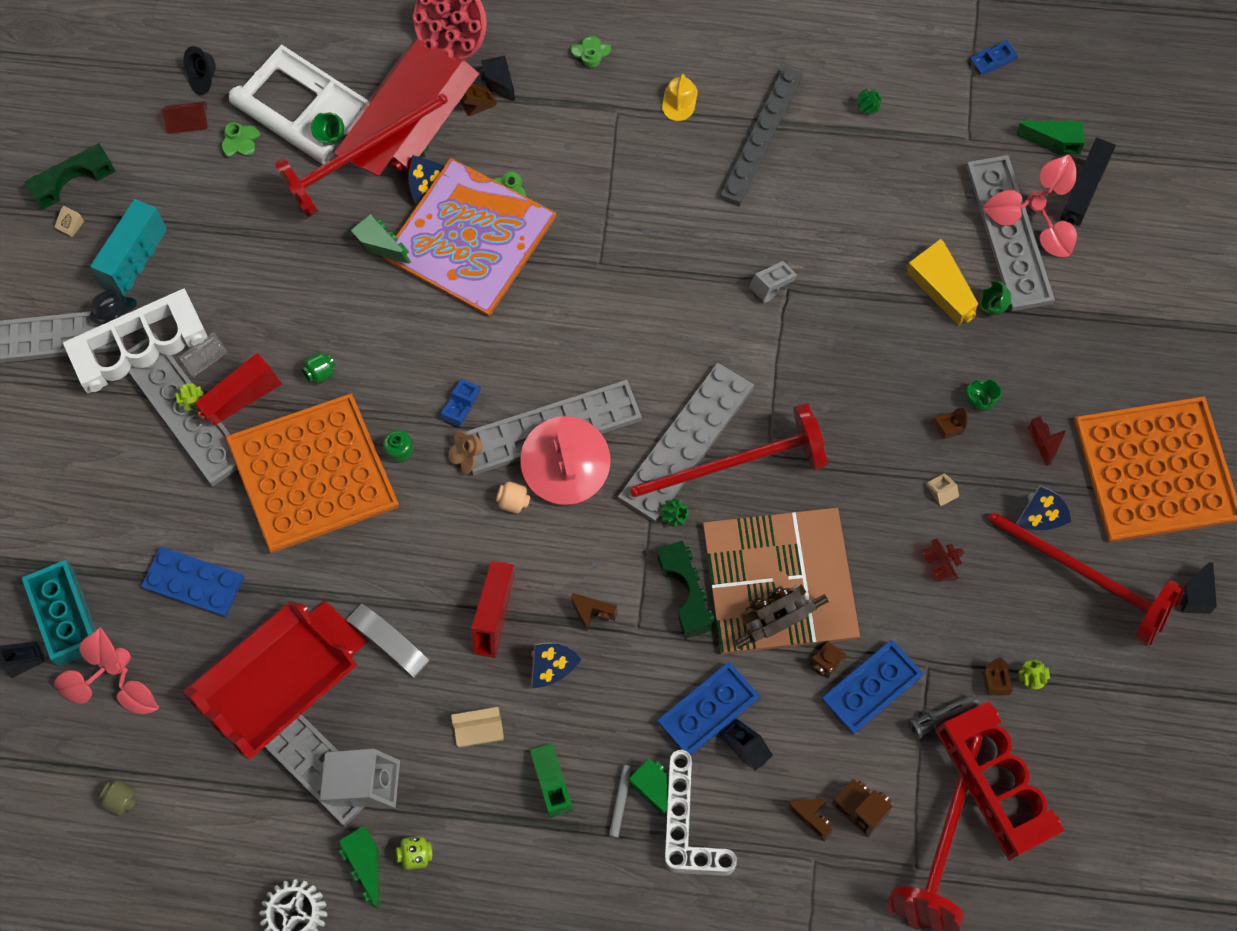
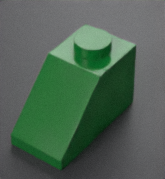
M648 758L629 778V785L665 817L668 812L667 778L664 773L666 769L658 761L653 763Z

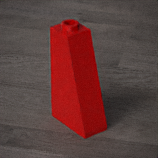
M257 352L195 402L200 409L197 413L205 422L210 420L215 426L276 389L282 383Z
M491 561L472 625L473 654L496 658L514 581L513 564Z

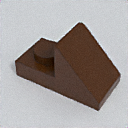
M472 84L460 99L468 116L480 113L497 104L489 88Z
M572 593V605L586 631H588L593 615L601 621H615L618 613L617 605Z
M827 799L792 800L788 810L825 842L833 829L830 827L831 823L822 815L818 817L816 814L824 806Z

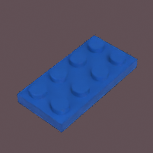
M160 546L141 587L143 590L226 618L245 577L241 573Z
M890 640L822 697L821 701L854 736L920 680L924 673L893 640Z
M728 662L657 720V723L681 750L688 752L692 756L760 699V695L737 669Z

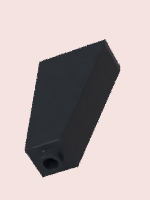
M1096 137L1060 219L1080 227L1114 152L1115 144Z

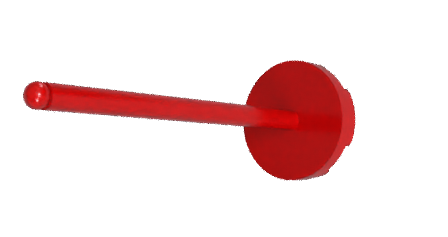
M440 94L301 179H298L285 157L275 162L274 165L307 218L319 211L305 188L443 106L448 101L447 96Z
M809 403L794 406V418L799 435L633 486L630 489V494L633 497L642 496L801 445L813 471L822 469L828 465V459L823 447L825 444L815 415L813 416Z
M995 512L990 513L988 516L990 523L1147 613L1135 636V641L1143 646L1148 647V645L1151 646L1154 643L1158 632H1162L1166 626L1173 608L1178 606L1185 591V588L1181 587L1180 584L1170 580L1152 603Z
M977 736L969 740L968 748L975 760L977 759L983 736ZM960 774L925 890L907 886L893 888L886 905L887 911L892 916L895 912L908 921V926L919 930V926L932 929V931H960L964 918V913L959 906L937 894L968 790Z

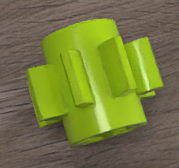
M193 383L182 385L179 388L180 393L175 394L179 407H184L187 411L198 409L195 402L204 396L201 387H196Z
M1039 660L1027 661L1022 666V670L1019 671L1020 682H1024L1025 686L1029 689H1040L1047 684V679H1050L1049 668H1044V664Z

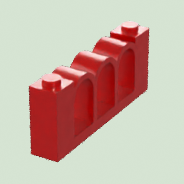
M988 701L944 722L935 731L1008 861L1061 834L1065 830L1062 827L1060 818L1055 815L1053 809L1047 811V801L1044 794L1035 786L1028 785L1030 780L1029 769L1021 758L1010 754L1012 751L1010 735L1004 728L999 726L1002 722L999 718V713L992 706L991 702ZM977 736H987L996 744L997 757L978 766L965 742ZM1000 765L1012 772L1015 785L1012 790L996 797L982 772ZM1013 796H1021L1030 803L1032 816L1028 822L1014 828L1000 802Z

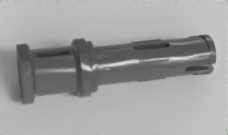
M971 694L938 711H928L925 716L917 720H909V728L914 737L920 740L923 735L933 730L935 731L944 722L978 707L979 701L974 694Z

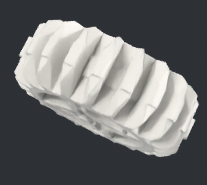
M293 880L292 887H290L289 882L284 881V889L276 885L274 887L277 892L275 895L270 892L267 893V896L271 899L270 902H262V905L267 908V910L260 911L262 917H267L260 921L261 926H268L264 931H280L275 922L276 912L283 915L284 918L282 924L284 928L282 931H294L299 923L307 924L300 931H318L316 929L317 925L325 926V923L319 920L320 918L327 917V912L320 911L327 906L324 901H320L323 895L320 892L315 894L317 888L314 885L308 888L306 881H303L300 887L298 880ZM296 895L289 904H280L285 898ZM304 897H307L311 902V916L303 911ZM296 910L302 917L298 915L297 917H290L285 911L294 912Z

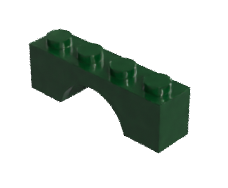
M98 143L25 181V184L40 209L44 210L60 201L61 190L71 179L86 176L99 181L116 171L102 146Z
M683 541L657 548V558L663 576L679 580L685 585L689 593L686 604L678 610V620L684 638L687 639L710 632L712 630V623L715 620L711 609L707 610L706 608L707 596L704 588H699L697 582L700 581L698 570L696 567L692 568L690 561L693 560L690 548H685Z

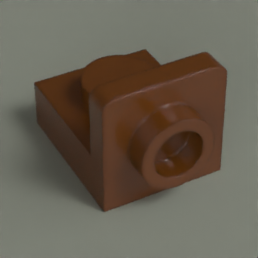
M827 641L818 654L812 657L810 665L813 666L812 669L818 675H825L827 678H830L846 658V654Z

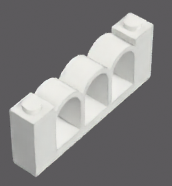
M184 288L63 342V345L82 387L89 394L97 392L102 387L108 385L106 380L115 381L126 376L130 371L131 365L136 368L148 367L157 360L159 352L163 355L177 354L183 350L186 344L189 348L198 346L209 338ZM173 314L178 326L175 337L165 342L155 339L149 325ZM144 327L150 341L148 348L140 354L128 353L121 337ZM116 340L121 352L120 360L111 367L100 366L93 350Z

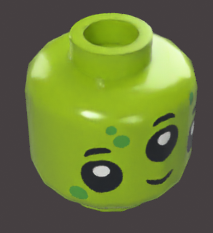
M423 836L404 838L400 842V847H397L395 850L396 861L401 862L405 870L425 868L428 865V861H432L430 841L427 842Z

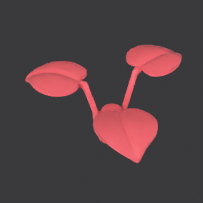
M1069 154L1051 160L1042 167L1039 174L1040 182L1044 187L1049 188L1048 190H1042L1041 192L1032 191L1023 204H1021L1022 196L1019 192L1005 190L991 197L983 206V210L996 223L1004 226L1015 224L1022 215L1020 208H1025L1027 205L1034 211H1040L1049 226L1048 229L1043 230L1040 234L1041 245L1048 253L1058 257H1068L1072 254L1077 241V232L1074 226L1066 221H1059L1054 226L1052 225L1043 209L1046 206L1044 195L1051 193L1053 190L1059 195H1064L1073 188L1076 181V167Z
M101 627L87 636L79 647L83 658L90 664H98L101 669L86 681H84L82 674L78 671H65L54 682L55 688L58 689V692L71 702L83 704L88 702L92 696V690L88 685L105 670L112 675L121 673L119 681L121 691L117 693L116 697L122 707L136 714L151 713L160 707L144 684L138 681H128L124 685L125 674L128 672V669L125 667L131 660V655L123 648L114 649Z

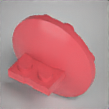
M417 0L413 14L417 38L424 41L427 48L433 49L437 47L447 52V56L454 60L457 57L466 60L478 51L486 33V15L481 0Z
M561 416L542 422L530 432L521 451V470L528 487L541 499L556 505H576L590 499L602 488L610 469V452L604 437L593 425L576 417Z

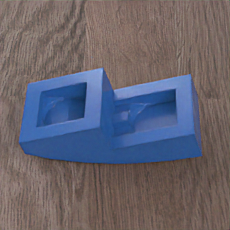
M1005 40L991 50L989 47L971 57V61L982 75L1011 63L1018 58V55L1010 43Z
M461 379L452 391L450 401L442 410L440 419L460 427L474 405L481 387Z

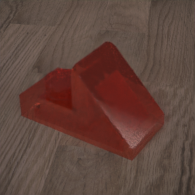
M1039 416L1031 420L1028 429L1046 466H1049L1058 451L1066 430L1050 435L1049 426Z

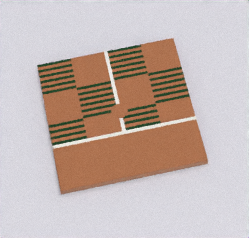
M838 508L703 523L721 655L822 644L827 641L831 643L860 639ZM798 584H802L807 593L804 594V597L807 600H814L823 594L827 596L829 603L818 607L817 610L808 614L807 618L769 638H762L740 649L735 645L734 640L745 636L746 631L750 629L748 624H743L740 614L751 606V601L759 597L765 599L771 596L770 592L778 587L783 586V589L791 588ZM781 609L773 613V615L781 613Z

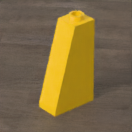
M942 239L909 262L906 273L958 326L965 321L967 323L976 316L978 302Z

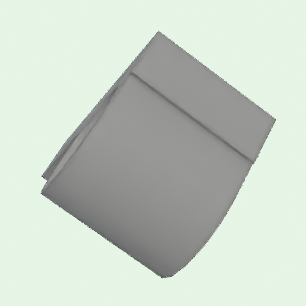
M782 261L756 273L749 288L766 303L777 294L781 287L793 282L797 274Z

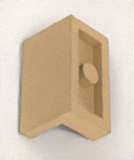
M499 707L451 715L458 748L504 740Z

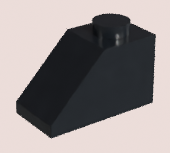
M505 55L481 60L483 68L479 69L481 81H486L487 88L510 101H514V87Z
M1208 562L1183 587L1185 591L1179 602V605H1182V613L1211 614L1217 607L1213 562Z
M738 719L719 733L737 756L754 771L762 767L773 756L761 735Z

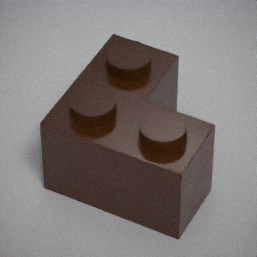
M852 779L835 797L832 805L869 838L888 817L893 806L890 804L891 800L884 793H877L873 790L870 794L869 788L863 782H857Z

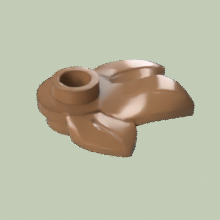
M458 431L453 435L455 445L450 448L448 458L452 464H460L463 475H467L475 466V456L480 454L482 442L474 435H468L465 431Z

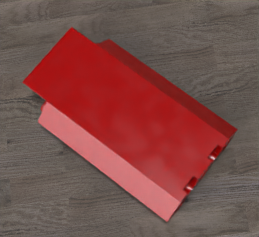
M417 39L411 42L342 136L344 140L334 154L336 156L341 155L433 98L444 94L448 99L446 104H443V106L349 162L375 176H379L389 162L397 171L404 172L409 170L412 155L418 157L421 155L479 73L459 57L454 60L447 56V52L437 47L433 49L427 48L424 41Z
M323 600L310 612L302 603L298 604L289 601L182 693L201 716L204 715L210 721L211 726L223 738L226 737L234 746L233 748L241 756L250 760L357 666L353 660L354 654L368 642L326 601Z

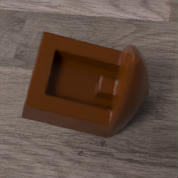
M958 408L951 413L934 417L932 424L942 439L963 434L968 423L967 409Z
M1000 657L991 661L984 669L983 679L987 695H1011L1013 689L1008 672V664Z

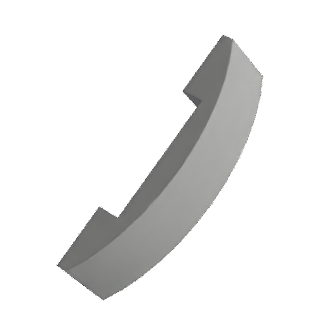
M361 604L347 618L346 621L353 628L370 639L396 661L397 665L411 677L415 678L429 663V659L410 641L365 605Z

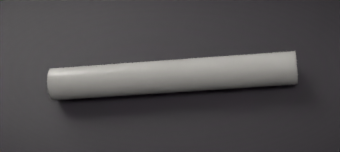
M623 765L609 832V837L612 838L619 837L629 787V778L632 767L628 765Z

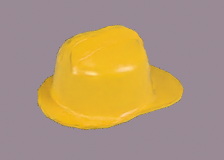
M684 74L681 77L672 79L664 94L663 112L666 117L673 121L688 119L695 109L697 88L691 80L685 78Z

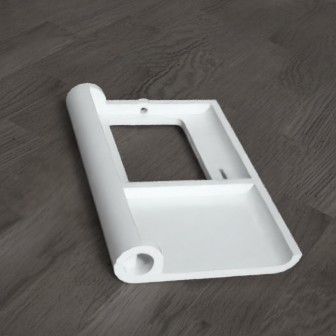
M282 44L243 87H234L229 92V102L322 165L331 161L336 156L334 152L344 138L342 137L338 142L332 144L319 142L313 137L311 132L312 120L318 113L331 112L337 114L343 120L345 133L368 102V100ZM275 70L284 72L317 94V97L293 122L253 97V94Z

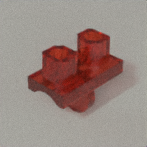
M935 538L931 541L932 545L922 552L929 564L938 559L941 560L943 565L932 570L936 580L942 582L948 579L952 581L959 579L951 561H954L956 567L962 565L959 557L964 554L963 549H955L951 543L946 546L949 551L946 554L941 542Z

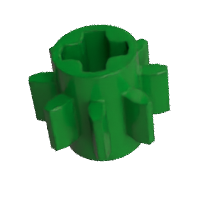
M866 88L859 93V100L856 103L863 114L870 112L873 115L880 110L882 98L876 90L873 89L869 92Z
M673 498L672 501L666 500L662 506L660 514L662 521H667V526L676 527L677 525H683V522L688 518L687 505L681 504V499Z

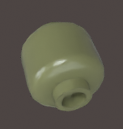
M115 780L112 783L108 782L99 796V799L102 800L101 807L117 816H121L125 811L131 812L137 802V799L134 798L135 788L120 780Z

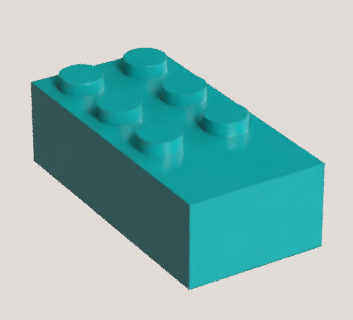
M133 200L90 266L102 288L115 290L123 297L127 291L131 290L136 277L142 273L147 260L153 256L156 246L167 231L157 208L139 200Z
M63 560L22 577L50 660L57 666H62L83 657L79 649L80 644L87 636L95 632L96 628L74 568L66 560Z

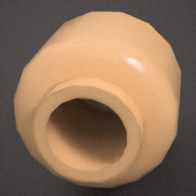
M508 481L504 485H500L495 502L498 503L501 510L518 514L522 508L527 509L530 496L526 495L527 489L525 486Z

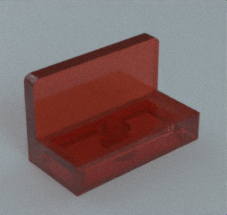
M206 101L165 106L162 111L167 133L207 129Z

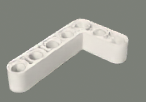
M677 750L670 758L665 853L666 867L673 873L730 875L735 870L737 862L736 856L731 850L688 847L692 759L688 752ZM677 759H684L687 765L684 768H678L674 762ZM677 782L684 783L686 789L683 792H677L673 788L674 784ZM676 806H681L685 809V813L682 816H675L672 813V809ZM675 830H680L683 832L684 837L676 841L672 839L671 833ZM678 854L683 858V862L680 865H673L669 861L670 857ZM697 856H704L708 863L700 867L694 863V859ZM727 857L732 861V865L729 868H723L718 862L719 859Z

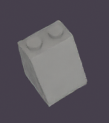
M376 749L325 752L320 801L333 806L396 808L400 760Z

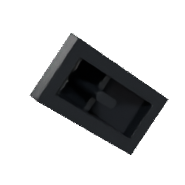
M37 641L0 646V667L12 678L45 661Z

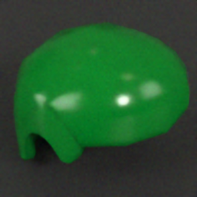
M331 112L318 113L312 120L311 132L313 137L319 142L327 144L336 143L344 135L345 126L342 118L337 114Z
M991 281L992 286L983 289L980 308L987 315H999L1010 306L1011 292L1001 281Z
M977 379L967 387L965 397L972 408L988 411L998 404L1002 395V389L993 379H988L985 382H980Z

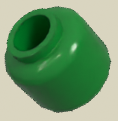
M317 352L304 360L301 370L309 383L321 384L334 375L333 367L335 362L329 354L326 356L322 352Z
M394 430L388 433L383 441L385 453L393 462H405L413 454L414 445L412 439L405 431Z

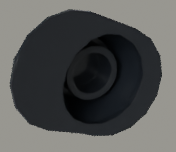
M191 46L185 50L183 62L192 90L198 95H205L211 88L216 63L210 53L201 50L199 47Z
M106 290L94 297L92 301L93 311L90 314V319L96 324L108 323L136 307L137 301L132 297H121L115 290Z

